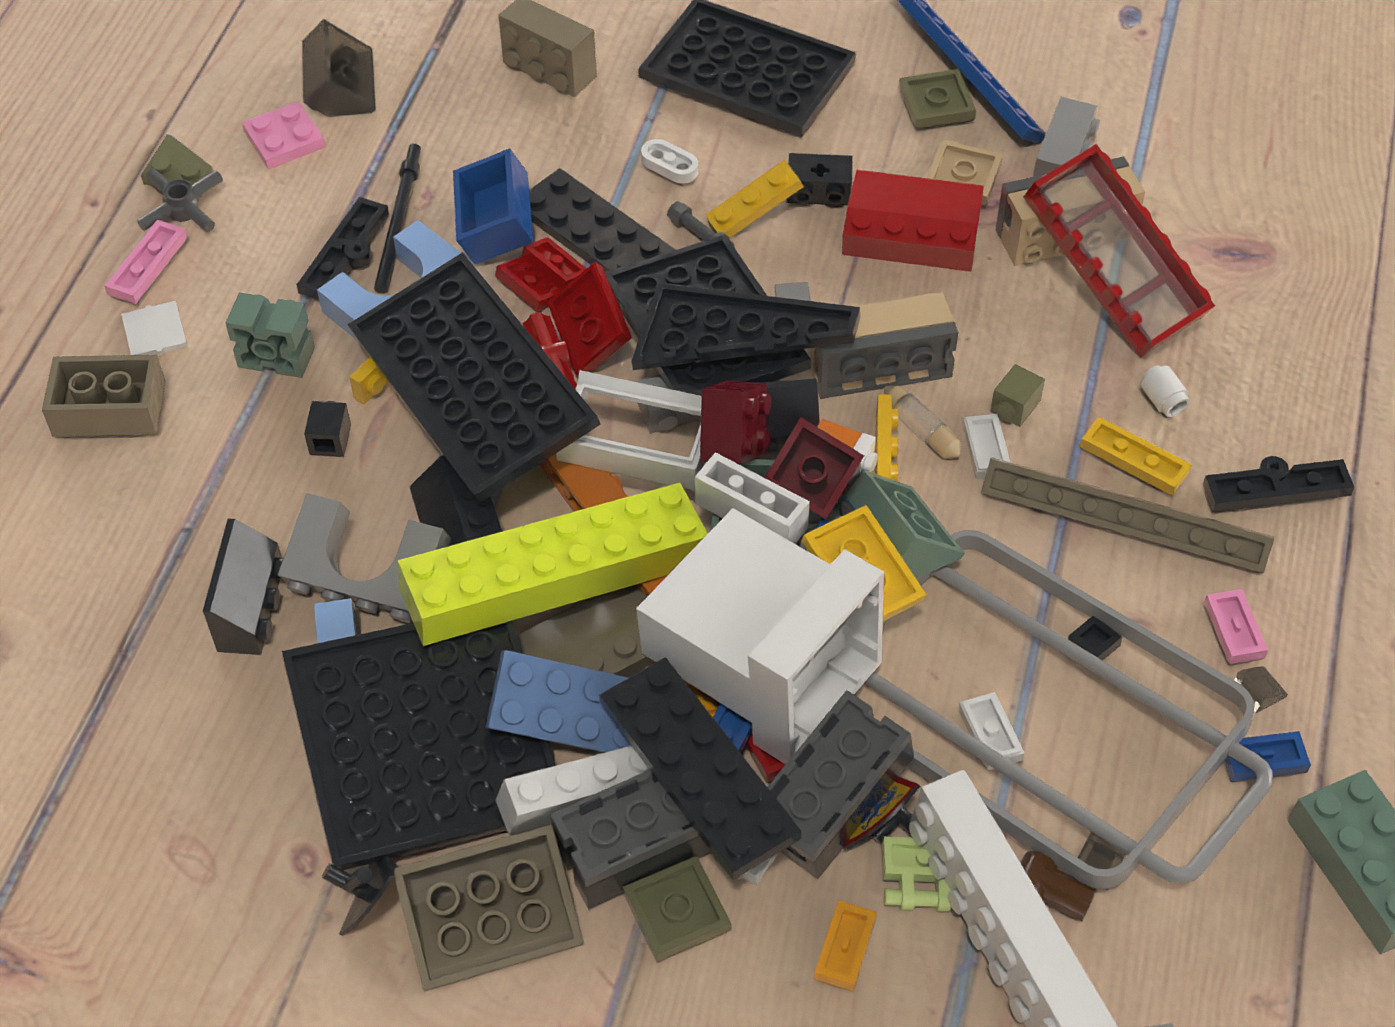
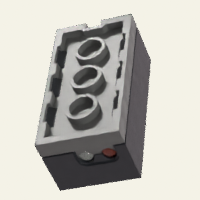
M846 690L768 786V789L801 830V839L780 852L818 879L913 760L914 752L911 733L886 716L881 721H878L874 718L873 709L869 704Z
M647 770L550 814L560 857L567 870L573 868L574 883L588 909L624 893L623 887L695 856L700 858L711 853V850L651 770Z

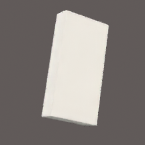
M998 414L963 417L962 426L976 479H984L990 458L993 457L1010 462Z

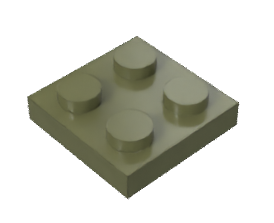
M959 69L900 78L899 89L915 129L975 120L976 108Z
M697 856L623 887L624 896L656 962L731 931V921Z

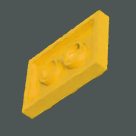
M867 505L803 535L801 542L807 551L830 565L845 549L884 571L883 621L924 601L927 594Z

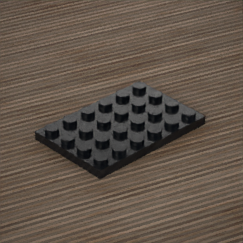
M692 0L640 65L638 77L802 137L855 63L856 52L707 0Z
M725 234L605 273L619 308L638 339L658 283L767 296ZM804 349L657 367L656 369L669 389L702 396L703 388L724 381L764 383L774 382L811 369V358Z

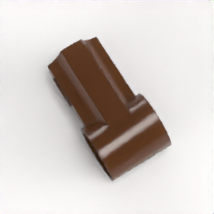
M1037 851L1026 852L1020 863L1044 904L1082 922L1097 888L1083 884L1071 875L1058 870L1054 861L1045 854Z

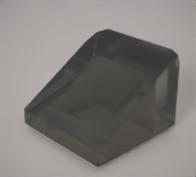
M1264 666L1243 669L1237 672L1234 680L1249 691L1254 700V711L1256 713L1281 701L1288 695Z
M1092 832L1089 834L1078 856V859L1096 869L1106 870L1117 867L1126 858L1125 853Z

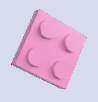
M299 101L242 122L246 136L268 169L326 147L323 136Z

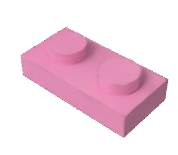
M1238 589L1206 595L1204 604L1228 663L1235 664L1265 658L1268 649L1243 590Z

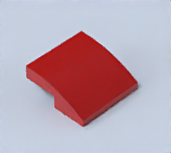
M545 237L523 246L521 257L497 265L495 277L538 312L549 307L547 302L581 274L586 267L549 237Z

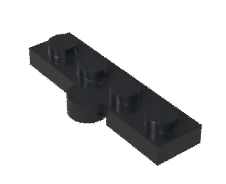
M359 197L296 284L298 294L319 300L317 289L342 272L347 275L352 267L366 266L372 259L369 243L388 217V205Z
M1277 456L1265 457L1261 461L1259 469L1205 475L1203 482L1213 512L1351 496L1355 488L1344 459L1293 465L1289 470L1286 461Z

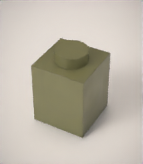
M1014 364L994 389L990 412L998 414V417L1004 421H1009L1021 427L1040 403L1045 379Z

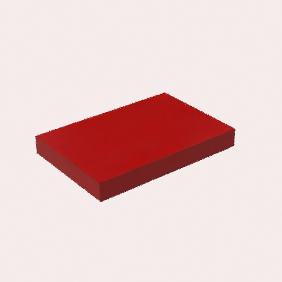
M593 262L547 302L560 337L567 346L570 362L577 376H579L580 370L592 372L632 339L603 267L596 262Z

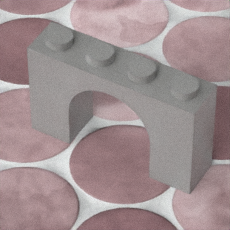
M306 493L278 576L288 583L287 589L303 595H308L310 590L322 593L321 598L327 601L351 598L352 602H356L355 607L360 610L376 614L377 609L389 611L391 618L410 623L412 618L399 590L398 560L448 547L451 541L450 536L442 528L408 520L397 555L391 566L384 573L373 579L365 581L350 580L341 575L337 565V550L350 511L339 501Z

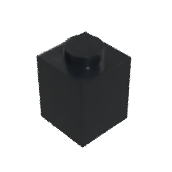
M335 401L311 402L304 432L309 455L344 457L351 427L346 403Z

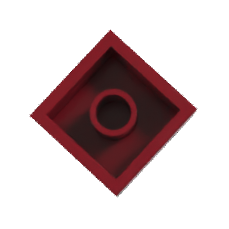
M724 381L702 389L700 461L708 462L716 452L741 465L765 454V450L768 449L770 443V432L766 429V415L769 414L771 408V396L767 393L766 383Z
M800 417L764 478L809 501V510L823 519H827L865 455Z

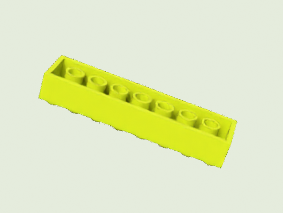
M679 482L398 560L399 590L422 645L426 646L667 576L708 533Z

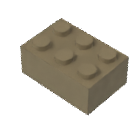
M515 0L498 15L504 63L573 97H576L597 77L593 29L532 0Z
M53 356L42 412L52 437L157 435L166 382L158 356Z

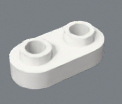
M662 139L649 140L642 146L641 158L646 168L676 183H689L698 176V159L693 154Z

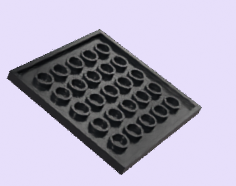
M513 620L426 646L422 645L414 623L282 651L283 663L332 865L342 870H347L378 862L383 856L392 859L507 831L496 802L504 779L556 766L549 741L485 728L501 651L507 650L523 654Z

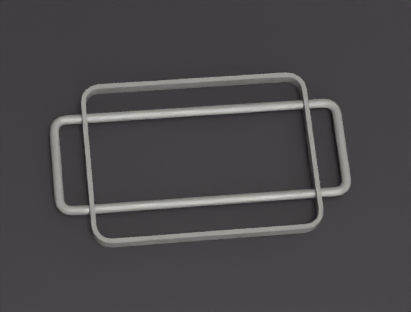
M963 530L953 533L951 535L962 550L974 549L984 553L1087 616H1095L1119 635L1230 700L1240 708L1243 714L1242 719L1228 736L1224 735L948 566L941 567L916 578L922 586L932 575H935L1217 748L1140 842L1137 843L875 672L870 675L864 684L1128 855L1117 867L1107 870L1096 869L979 793L1000 829L1033 851L1050 857L1057 867L1081 883L1100 889L1119 886L1128 879L1139 864L1172 883H1188L1196 880L1203 874L1265 797L1273 783V773L1269 764L1262 757L1239 744L1248 733L1254 716V700L1249 691L1239 683L991 536L976 530ZM913 749L914 758L907 767L931 783L952 775ZM1228 756H1231L1255 772L1257 776L1255 783L1188 865L1176 867L1151 852V849Z

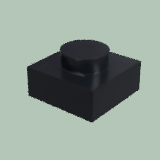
M1092 616L1068 636V640L1103 661L1121 646L1122 636L1104 622Z

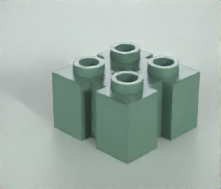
M239 292L225 322L230 341L236 342L233 352L237 367L262 372L265 367L275 368L276 374L302 378L315 349L311 330L306 328L309 320L305 303L278 299L277 303L274 304L270 303L265 296Z

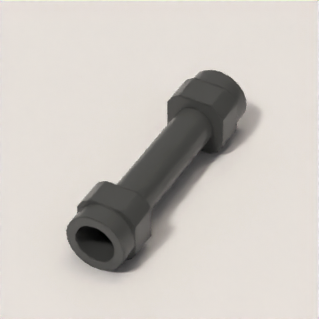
M676 201L668 209L667 216L678 227L686 226L704 241L724 235L723 232L716 234L692 215V209L685 203Z

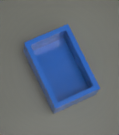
M511 148L453 170L456 241L474 264L533 243L528 172Z

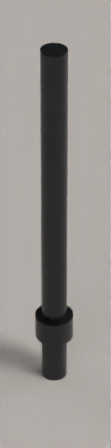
M414 143L409 145L406 160L402 161L399 171L401 180L374 284V291L379 294H384L387 291L396 255L393 237L402 230L413 181L417 180L420 170L418 160L421 147Z

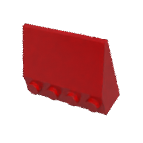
M856 169L843 229L842 255L971 272L984 186Z

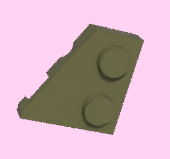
M167 134L142 172L141 178L143 184L154 186L146 178V174L149 170L156 169L168 181L185 179L193 185L212 173L213 169L211 165L180 141Z

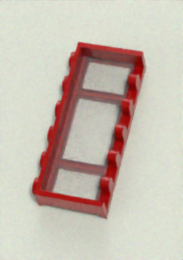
M1097 144L1036 180L1023 196L1140 358L1197 320L1203 318L1215 307L1207 289L1199 284L1191 273L1188 263L1179 257L1171 246L1169 237L1160 231L1152 220L1149 210L1140 204L1132 193L1129 183L1121 178L1113 167L1110 157L1105 152H1102Z

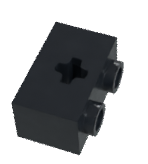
M789 153L788 165L804 187L788 197L787 203L848 206L852 189L853 156Z

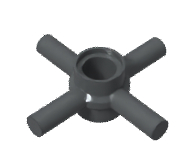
M151 169L147 172L146 178L164 196L162 198L163 204L137 220L138 225L143 231L153 226L156 220L161 221L167 216L178 222L192 219L205 232L213 230L215 222L197 207L198 196L223 181L221 174L217 170L193 185L185 179L168 181L156 169Z

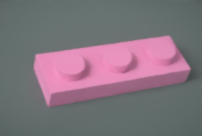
M156 220L106 283L107 295L136 304L188 238L185 228Z

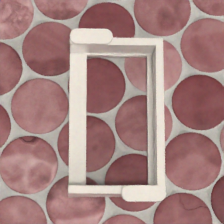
M579 371L575 390L586 403L588 392L701 416L700 395ZM701 424L690 457L587 435L582 436L556 453L558 461L668 485L680 482L683 488L690 489L692 492H695V476L707 463L700 461Z

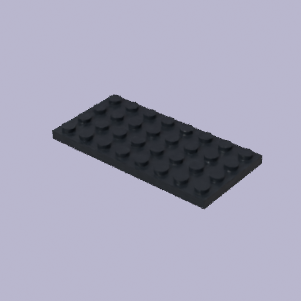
M463 252L347 324L358 342L478 504L601 425L594 411Z

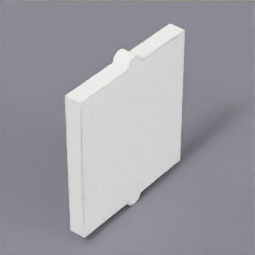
M176 301L155 306L146 305L143 309L121 314L131 355L157 354L161 356L164 352L187 347Z

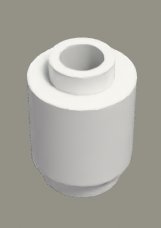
M1157 365L1145 372L1141 388L1160 413H1165L1167 417H1174L1189 406L1188 391L1169 366L1161 367Z

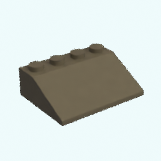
M635 585L588 598L518 634L522 652L525 655L629 678L656 663L642 654L636 608L648 596Z
M552 824L394 868V878L424 991L584 944Z

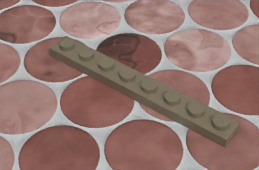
M993 457L990 458L981 493L1261 573L1265 571L1274 541V536Z

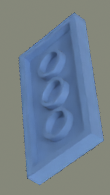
M502 650L485 728L602 753L632 746L601 705L599 694L628 679V677Z

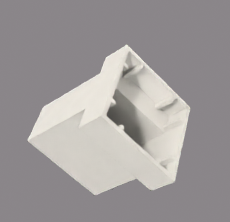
M732 508L636 608L642 654L655 662L666 657L682 679L752 722L753 744L786 764L844 692L848 690L855 694L882 663L884 571L845 549L830 565Z

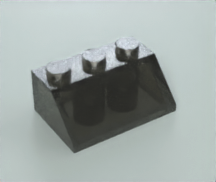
M323 19L302 40L303 103L310 109L318 111L327 117L373 113L376 110L373 48Z

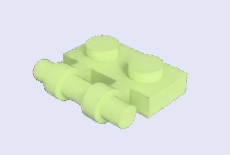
M888 836L883 838V880L899 881L900 889H884V905L899 906L900 910H913L914 906L935 907L938 912H949L952 907L948 899V892L951 890L944 878L940 880L935 878L929 867V852L927 849H924V844L918 846L913 838ZM914 881L935 882L936 891L915 890Z

